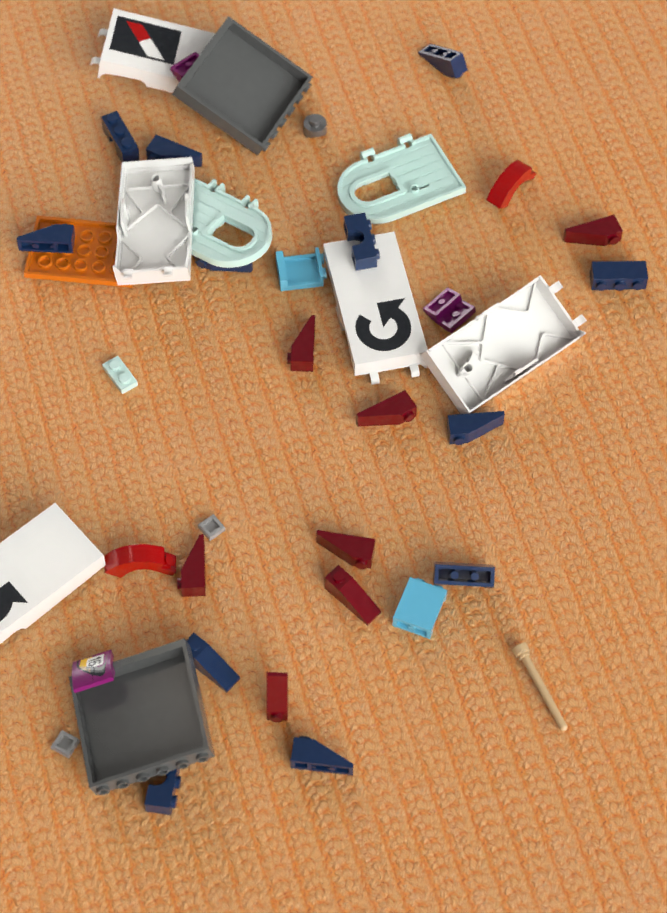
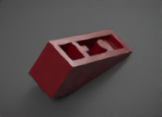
M610 215L566 228L563 241L566 243L596 246L614 245L621 241L623 230L615 215Z
M311 315L291 345V353H287V364H291V371L313 372L315 315Z
M406 390L357 413L356 425L358 427L400 425L404 422H410L416 417L417 406Z
M317 530L316 543L351 566H356L359 569H371L375 539Z
M204 534L199 535L181 569V578H177V590H181L182 597L206 596Z
M339 565L324 578V588L367 626L381 614V610L356 580Z
M267 672V720L276 723L288 721V673Z

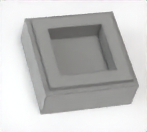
M214 514L198 524V528L209 541L225 531L224 525Z
M61 730L51 745V750L69 759L80 743V740Z

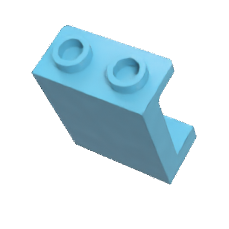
M319 247L315 248V253L288 257L283 256V251H275L281 291L324 286V279H327L326 268H322L324 256L323 253L319 252Z
M410 577L393 616L392 626L430 639L443 602L446 600L447 590L440 585H431L420 578L414 579Z

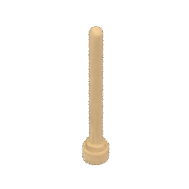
M524 642L515 646L512 649L515 657L523 661L560 730L565 731L567 724L529 657L530 649L527 643Z

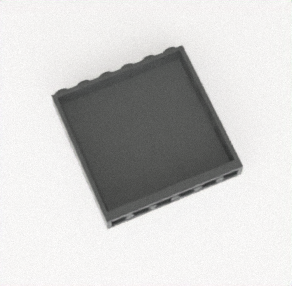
M228 16L178 83L172 95L250 151L259 155L261 151L265 152L271 144L268 142L269 139L273 140L279 131L276 130L278 126L280 128L283 127L287 121L285 116L292 114L295 109L294 103L299 104L303 98L301 93L308 91L312 85L309 83L312 76Z
M185 638L113 662L112 665L115 670L113 681L74 693L72 676L69 677L89 788L96 795H105L111 790L123 789L135 782H145L151 777L166 775L169 771L184 769L196 762H206L209 758L215 756L191 647Z

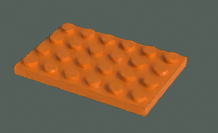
M37 215L33 232L54 224L74 225L73 253L29 251L24 269V278L132 288V285L118 286L112 268L113 265L115 266L117 248L116 223Z

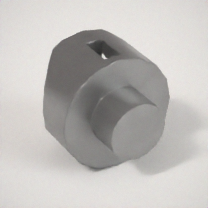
M311 114L304 119L305 137L314 138L326 135L327 123L322 115Z

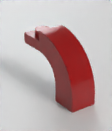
M520 160L514 161L498 177L486 201L499 209L507 207L518 187L523 182L534 179L536 172L532 170L531 166Z
M150 544L127 545L116 548L105 555L106 565L104 566V573L119 578L135 570H153L170 576L176 574V555L164 552V547Z

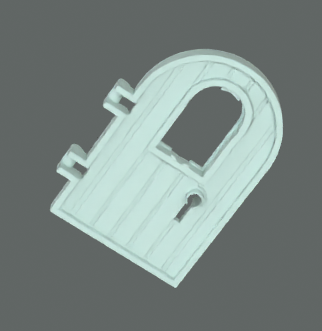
M411 133L397 138L398 146L387 151L375 154L372 147L360 152V161L350 165L340 176L337 194L342 209L348 215L365 213L366 218L370 219L371 224H384L466 193V186L432 134L413 140ZM407 142L410 147L406 148L404 143ZM370 156L372 161L368 162L366 157ZM390 176L392 183L396 185L398 190L373 201H361L354 193L363 185L373 183Z
M195 178L191 255L209 264L225 268L244 266L259 259L270 247L273 234L270 220L259 209L258 200L254 199L251 202L249 195L240 200L225 193L224 183L217 186L215 179L206 184ZM226 222L252 235L253 238L245 246L236 247L212 235L219 226L221 227Z

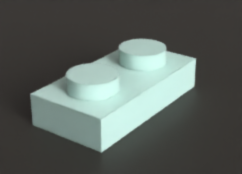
M119 356L102 364L104 371L122 394L138 386V381Z

